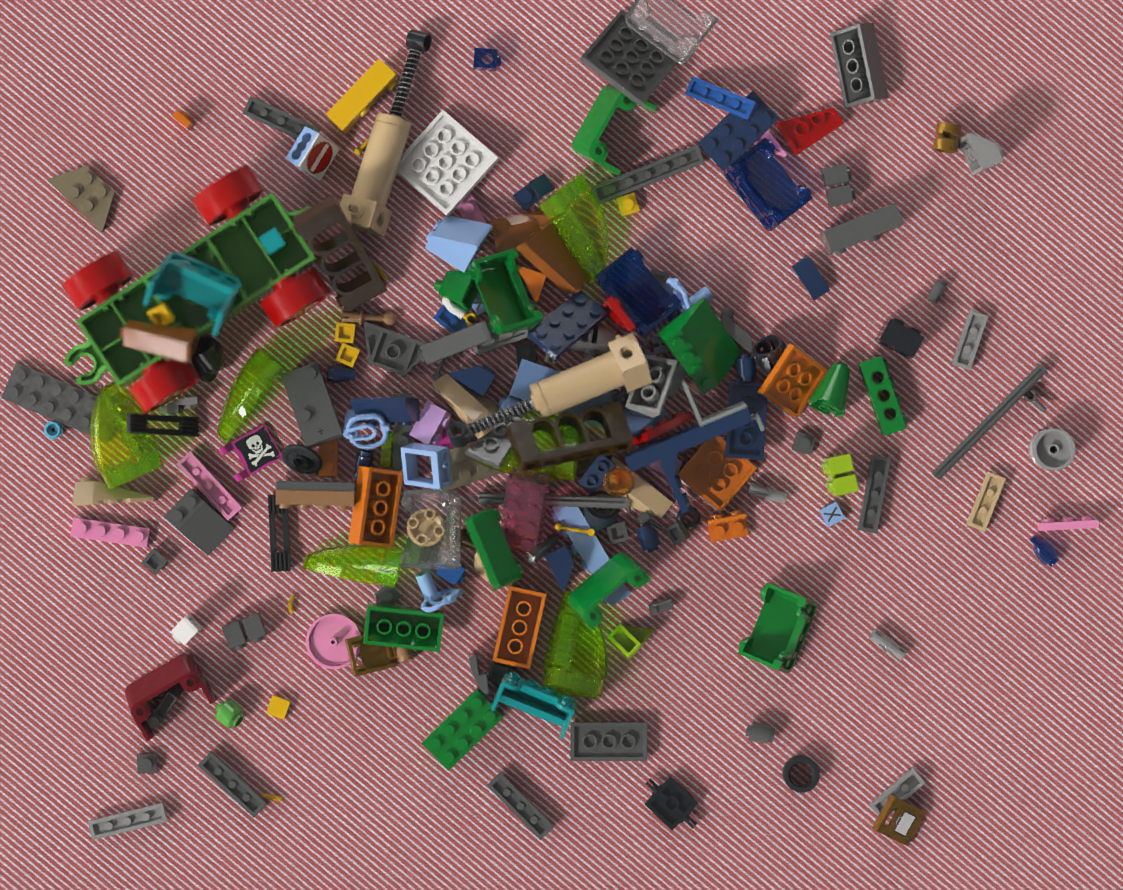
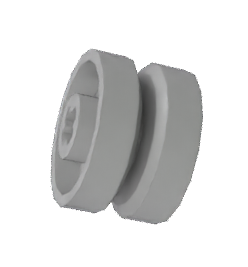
M1043 429L1037 432L1031 438L1028 447L1032 462L1044 470H1061L1072 462L1075 455V443L1072 437L1060 429ZM1051 446H1053L1052 449H1054V453L1050 452Z

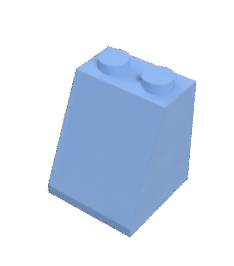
M451 215L449 217L445 216L442 221L440 219L437 221L433 228L435 231L431 230L427 235L426 240L428 242L425 249L464 273L480 251L493 226Z

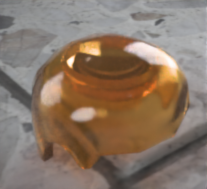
M613 468L607 471L603 477L604 489L614 497L629 494L635 485L634 476L629 470L624 468Z

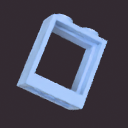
M414 442L401 447L405 485L439 490L452 485L449 447ZM416 454L431 456L433 479L418 476Z

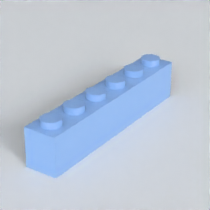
M552 506L553 511L550 513L556 522H561L562 526L586 530L591 529L579 507ZM561 529L565 538L570 537L573 542L570 546L575 555L580 554L583 560L580 563L585 571L589 570L593 574L610 560L595 534L589 536L586 533ZM623 583L607 596L603 602L605 605L609 603L610 606H613L631 594Z

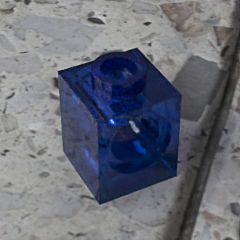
M475 48L474 70L497 71V66L501 67V55H498V49ZM485 55H490L493 61L490 64H484L482 58Z

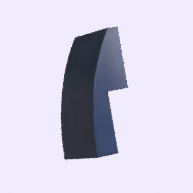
M808 256L791 266L814 301L830 290Z

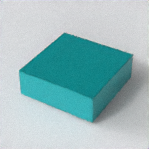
M276 228L259 237L269 255L286 245Z

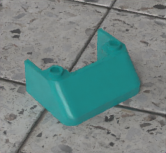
M171 252L150 280L143 305L147 306L154 295L160 299H169L174 293L209 308L207 315L210 320L216 323L212 335L216 336L228 317L239 292L241 282L234 276L184 254Z

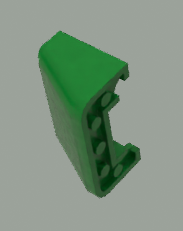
M516 248L473 260L471 268H469V274L475 280L488 313L490 328L497 335L532 329L544 319L540 310H534L535 304L530 303L518 272L520 266H516L515 258L519 257Z
M617 553L573 590L569 595L568 601L587 626L593 630L603 619V613L597 606L625 581L629 582L633 587L640 588L647 584L651 578L627 553Z
M766 582V585L762 587L760 592L761 599L764 601L763 607L751 637L741 640L738 654L777 671L790 673L816 613L817 602Z

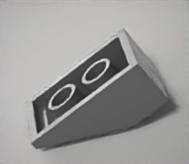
M194 488L190 489L164 515L179 532L207 556L235 529Z

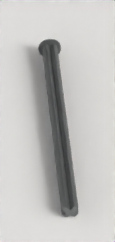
M1036 363L1037 367L932 472L936 479L940 480L1044 374H1048L1040 364Z
M484 492L478 494V502L480 504L624 508L626 511L630 507L629 495H626V497Z

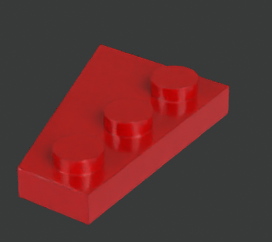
M830 108L783 122H777L775 126L796 156L842 126L844 122L836 110Z
M611 296L601 306L608 312L607 316L615 324L621 325L628 331L636 327L622 310L624 306L617 298L614 299Z

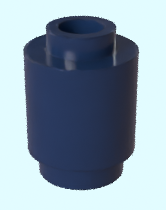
M751 354L739 355V359L736 360L737 378H740V382L755 381V376H757L755 358H751Z
M650 523L636 529L638 532L636 535L643 551L647 550L650 553L659 549L660 540L655 528Z

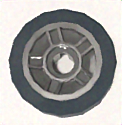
M601 490L588 495L615 497L612 493ZM583 507L585 520L597 528L612 526L615 524L620 513V508Z

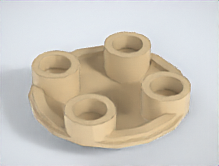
M430 508L416 511L407 521L408 536L419 546L429 547L435 545L442 539L445 533L444 520L439 513Z

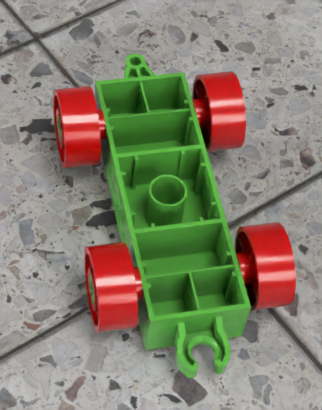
M244 165L220 177L193 198V203L208 226L216 225L226 219L229 221L180 253L239 279L241 286L226 321L268 295L261 301L260 305L274 327L278 329L320 304L331 295V291L316 268L302 273L317 263L318 260L302 235L297 236L292 227L295 224L292 217L311 206H307L303 210L287 213L273 192L250 206L252 202L263 194L264 189L249 166ZM276 228L286 245L269 255L259 237ZM116 250L85 265L61 285L77 311H82L98 304L96 308L76 320L88 340L84 344L73 347L67 353L64 363L67 366H74L82 356H89L93 360V370L90 373L77 377L76 382L79 385L97 383L108 371L117 385L121 387H127L138 380L129 388V391L144 414H148L187 391L201 377L190 361L183 362L176 359L167 361L170 358L123 346V338H120L122 326L124 327L128 320L154 324L147 312L163 302L167 304L175 316V320L167 324V326L198 330L197 340L213 331L216 323L208 318L209 308L175 293L169 299H160L154 295L147 306L143 305L149 282L159 267L122 291H119L134 275Z

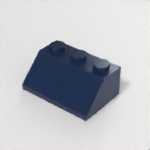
M419 398L350 399L355 415L379 414L390 426H395V422H401V425H413V422L419 421ZM376 419L358 420V423H367L374 426L380 423Z

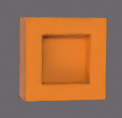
M176 110L172 115L186 129L190 130L193 124L190 122L192 118L184 111L179 113Z

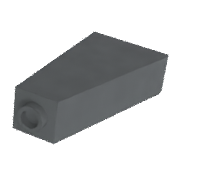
M485 321L420 346L422 351L418 353L422 363L426 361V364L429 365L490 342L492 338Z

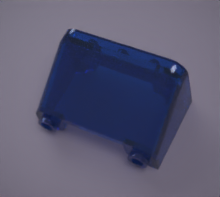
M764 138L730 164L723 171V174L763 227L768 231H772L813 197L808 187L796 186L774 158L776 149L774 144Z
M630 247L596 275V282L609 298L612 296L624 306L622 310L636 326L635 330L643 339H646L681 307L679 305L681 301L675 293L672 295L667 293L644 265L642 253L638 249L634 250Z

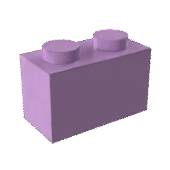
M427 401L419 415V421H416L409 435L425 444L437 445L441 441V434L444 428L448 427L451 422L450 417L452 414Z

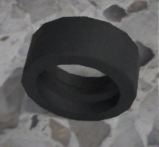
M797 755L791 757L785 763L782 776L785 784L791 790L797 793H805L811 791L817 785L820 771L817 764L811 758L805 755ZM805 763L811 768L812 778L807 784L797 785L791 780L790 770L795 764Z

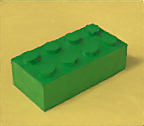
M476 688L422 741V744L449 771L504 717V714L497 707L495 711H492L493 703Z

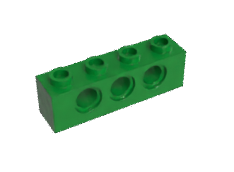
M882 356L858 363L882 436L906 429L905 424H908L907 418L904 413L901 414L899 408L901 401L899 396L894 393L895 383L893 378L888 376L887 370L889 366L886 358L883 359ZM875 372H879L882 375V380L879 383L873 380ZM881 390L888 392V399L885 401L879 398ZM888 408L894 410L895 414L892 419H888L885 415V411Z

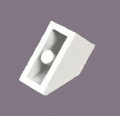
M189 614L171 631L174 634L172 637L177 643L185 645L203 627Z

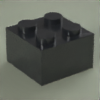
M897 318L886 320L875 342L908 359L914 358L924 339V336L920 335L921 331L914 327L907 328L903 326L904 322Z

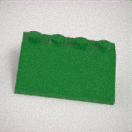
M704 298L700 299L657 332L675 359L679 361L680 366L692 383L703 395L720 383L739 358V355L742 354Z

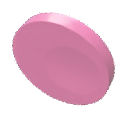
M338 613L323 615L313 622L307 632L306 648L308 654L321 667L327 669L346 667L350 664L345 639L359 636L361 632L356 623L345 615ZM358 647L353 648L355 659L359 654Z

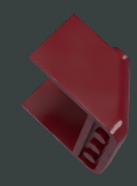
M183 653L126 687L125 696L131 715L146 741L154 737L152 730L146 722V719L151 714L147 701L180 682L183 689L188 692H194L201 688L210 704L217 700L210 685L190 654Z

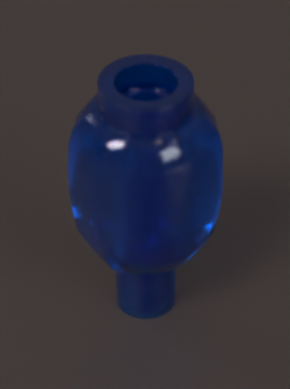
M1036 535L1030 539L1034 545L1035 555L1044 565L1052 567L1059 561L1057 550L1048 541H1040Z

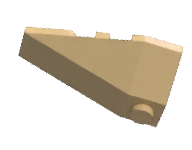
M447 373L432 383L434 389L464 423H473L475 420L484 418V416L487 417L489 414L497 413L500 409L497 407V404ZM490 427L488 430L485 429L483 432L480 431L479 434L476 433L474 435L478 439L482 436L485 437L493 428Z
M612 456L610 460L616 466L596 491H607L615 497H626V495H629L631 508L662 518L673 502L637 474L630 472L628 467Z
M92 477L80 478L81 482H75L73 506L156 501V496L101 481H92Z

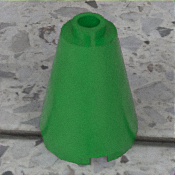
M837 362L831 365L808 400V404L811 403V408L826 415H829L830 412L835 413L834 417L844 416L850 369L847 368V364Z

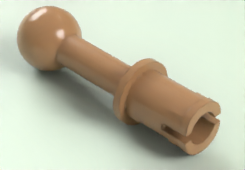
M342 310L341 322L358 323V325H361L362 321L383 323L387 327H393L397 323V316L393 312H387L384 315L362 314V310L349 312Z

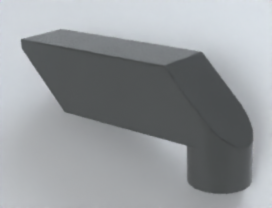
M726 306L721 312L722 325L737 344L749 354H752L751 336L731 320L735 312Z
M180 683L170 688L152 716L148 719L147 724L150 728L158 727L184 691Z

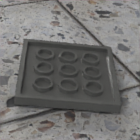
M620 10L581 56L580 61L642 107L682 56Z

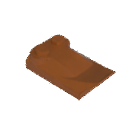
M547 209L490 220L491 226H493L492 231L497 253L516 248L539 227L549 223L553 225L559 236L562 237L558 214L552 213Z

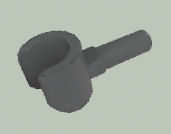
M1028 390L1032 394V399L1029 400L1023 395L1024 400L1033 402L1045 412L1047 408L1036 398V393Z
M642 512L637 516V519L643 525L649 522L657 529H663V526L655 522L646 512Z

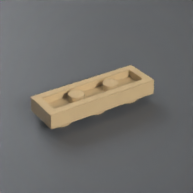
M987 471L966 525L985 532L1006 478Z

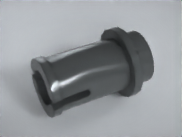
M939 278L933 282L934 286L926 298L935 304L938 303L943 291L947 290L946 286L948 284Z
M670 597L655 603L652 601L651 604H648L651 615L658 616V613L674 609Z

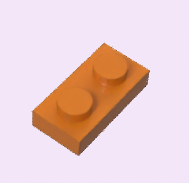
M337 439L319 446L322 467L318 471V476H338Z

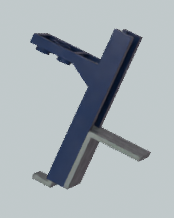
M685 380L681 382L699 424L625 454V460L630 472L660 461L682 514L689 511L688 506L691 504L687 493L682 494L680 488H683V484L679 475H674L677 453L753 422L755 419L760 430H765L759 414L750 415L744 401L701 418Z

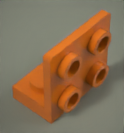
M742 510L730 511L728 516H723L721 513L710 515V519L706 520L710 542L749 535L745 519L747 513H742Z

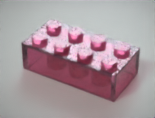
M512 468L508 475L501 528L511 549L531 553L541 544L550 476L529 471L521 473L520 469Z

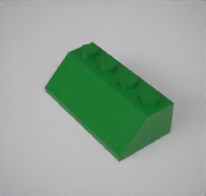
M368 602L363 644L440 652L444 610L424 612L421 608Z

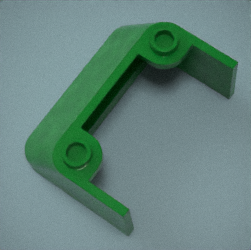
M613 85L603 87L572 141L573 151L618 177L621 170L605 162L608 156V147L599 141V138L617 107L624 111H630L638 104ZM646 101L642 108L654 114L657 106Z
M494 506L464 519L493 591L522 579V574H524L521 563L517 564L499 522L502 520L501 514L498 509L495 510Z

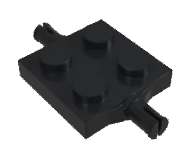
M671 776L659 786L651 778L648 779L645 784L653 792L644 805L671 830L684 821L693 829L698 823L690 814L692 809L698 804V801Z

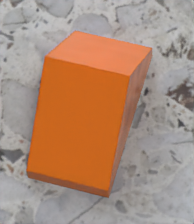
M520 267L519 273L534 302H539L546 276L543 273Z

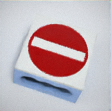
M305 126L285 159L306 174L321 181L340 148L319 133Z

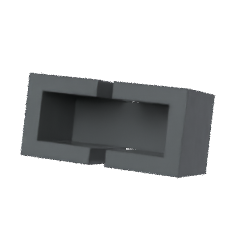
M846 164L823 168L821 173L824 187L844 184V186L825 191L828 207L851 204L853 198H855L854 187L849 185V180L852 179L850 168H847Z
M260 612L241 619L248 637H246L240 620L222 627L230 649L233 647L236 650L246 647V642L253 640V643L264 640V635L268 633Z

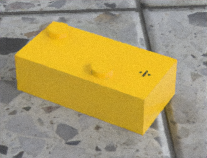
M379 58L326 113V116L346 135L387 91L391 92L398 85L396 82L398 80L397 75Z

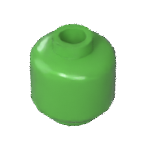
M232 700L221 701L215 708L216 720L227 728L238 727L244 719L243 708Z

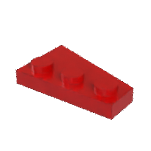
M682 411L671 415L672 419L670 420L665 418L656 422L657 426L655 427L651 425L642 429V433L633 436V445L648 441L693 419L691 412L684 414Z

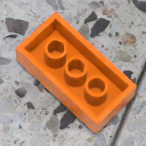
M359 466L349 543L393 548L403 472Z
M509 584L492 661L530 669L546 600V592Z

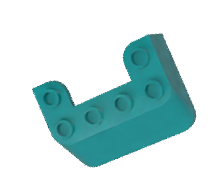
M509 672V674H504L491 710L495 711L498 701L562 727L559 738L563 739L575 712L576 702L568 694H558L551 687L543 688L536 681L530 679L526 681L521 679L518 674Z

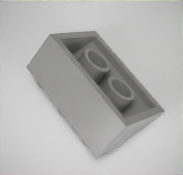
M968 133L958 140L972 176L993 168L1004 161L1002 148L998 147L993 141L973 133Z
M644 355L652 383L630 392L625 407L633 416L651 419L661 414L679 363L678 360Z

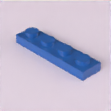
M692 77L685 92L691 98L750 122L759 105L755 101L696 77Z

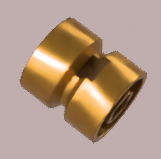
M937 122L935 130L937 138L934 139L932 150L956 154L959 145L956 139L960 137L962 126L953 123ZM944 134L951 135V138L944 137Z

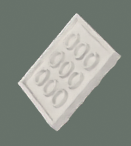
M442 110L402 154L397 172L449 217L500 159Z

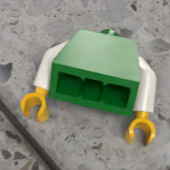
M468 266L464 273L459 269L448 271L444 280H436L434 284V289L438 291V295L442 298L443 305L458 318H464L468 327L473 326L468 319L473 318L477 321V317L473 313L466 314L465 312L470 311L479 291L475 280L469 274L470 266Z

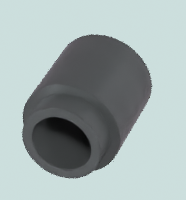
M756 722L747 725L746 736L749 737V741L764 744L773 742L775 728Z

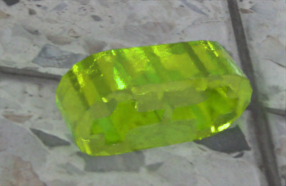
M393 431L388 432V439L382 444L381 467L391 468Z

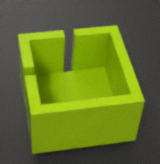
M850 453L823 458L824 463H821L823 473L828 476L829 481L826 482L828 493H832V496H840L859 491L855 474L851 475L850 472L854 470Z

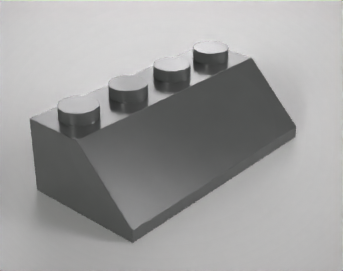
M859 23L830 33L845 108L874 103L889 98L874 23Z

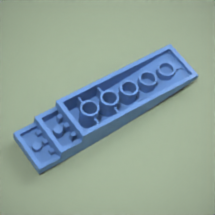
M522 359L510 395L522 400L530 399L532 392L529 385L560 372ZM611 390L558 413L572 412L581 416V413L589 407L601 408V405L607 402H616L612 399V395L618 392ZM626 407L623 410L632 436L642 433V429L648 426H657L656 422L663 420L667 411L662 409L660 415L648 419L633 416ZM586 421L587 423L603 428L602 425L597 421ZM657 436L644 443L651 444L656 442Z

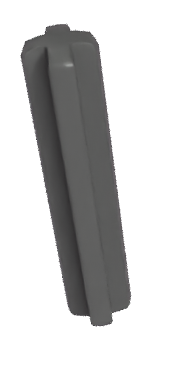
M553 533L549 535L528 555V561L533 564L537 563L559 543V536H555Z

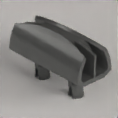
M542 314L543 318H546L549 315ZM598 324L568 350L585 353L584 362L610 352L608 343L614 341L616 330ZM546 352L544 361L548 363L550 355ZM553 358V359H552V364H556V363H557V359L555 360V359Z

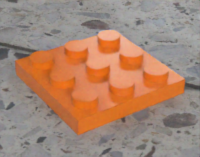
M789 343L758 392L797 419L828 370L796 346Z
M717 436L703 442L677 475L721 512L757 467L747 459L725 458L726 442Z

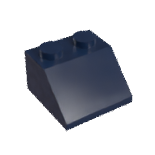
M486 365L483 368L476 366L451 373L452 377L482 396H485L496 378L493 375L495 371Z
M565 544L544 555L561 590L566 588L574 564L573 558H575L571 547L567 548Z

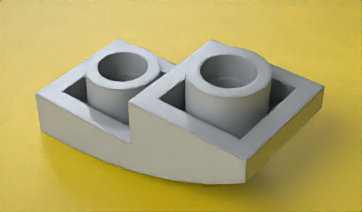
M189 397L174 401L161 408L159 414L176 416V413H181L182 405L183 409H195V405H200V397Z

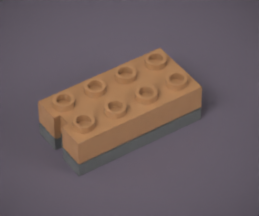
M276 480V504L279 505V508H291V505H299V509H311V505H318V509H330V506H337L338 510H350V506H354V482Z

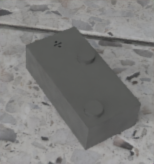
M893 203L820 233V237L827 255L835 253L837 256L847 252L846 248L869 240V243L880 239L879 235L899 228L904 223L896 203Z
M314 362L281 374L305 446L312 449L344 437L320 365Z

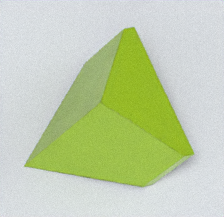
M620 623L607 638L631 659L655 629L627 626Z

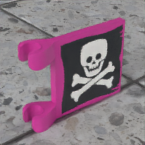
M264 424L219 449L222 455L235 450L245 470L234 476L237 482L244 480L282 458L280 451Z

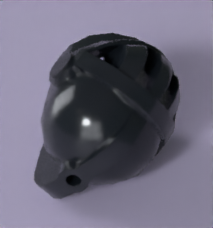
M776 335L765 336L754 345V358L761 369L769 375L788 346Z
M207 336L197 340V349L190 361L203 382H212L223 367L224 353L221 344L214 338Z

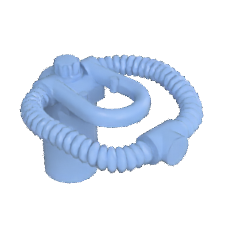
M668 278L666 280L667 292L675 303L678 304L681 314L702 298L707 303L714 298L710 290L705 286L691 297H688L687 291L677 278Z
M353 409L346 411L343 435L356 447L366 450L374 449L378 446L380 447V445L382 446L387 441L390 424L381 415H355ZM358 420H378L381 432L383 433L382 438L372 444L360 443V440L375 438L377 429L372 424L365 423L359 425ZM364 428H369L373 433L367 436H360L359 429L362 431Z
M428 569L415 574L424 596V601L421 604V609L424 612H433L446 604L454 603L457 597L463 593L462 589L455 588L438 591Z

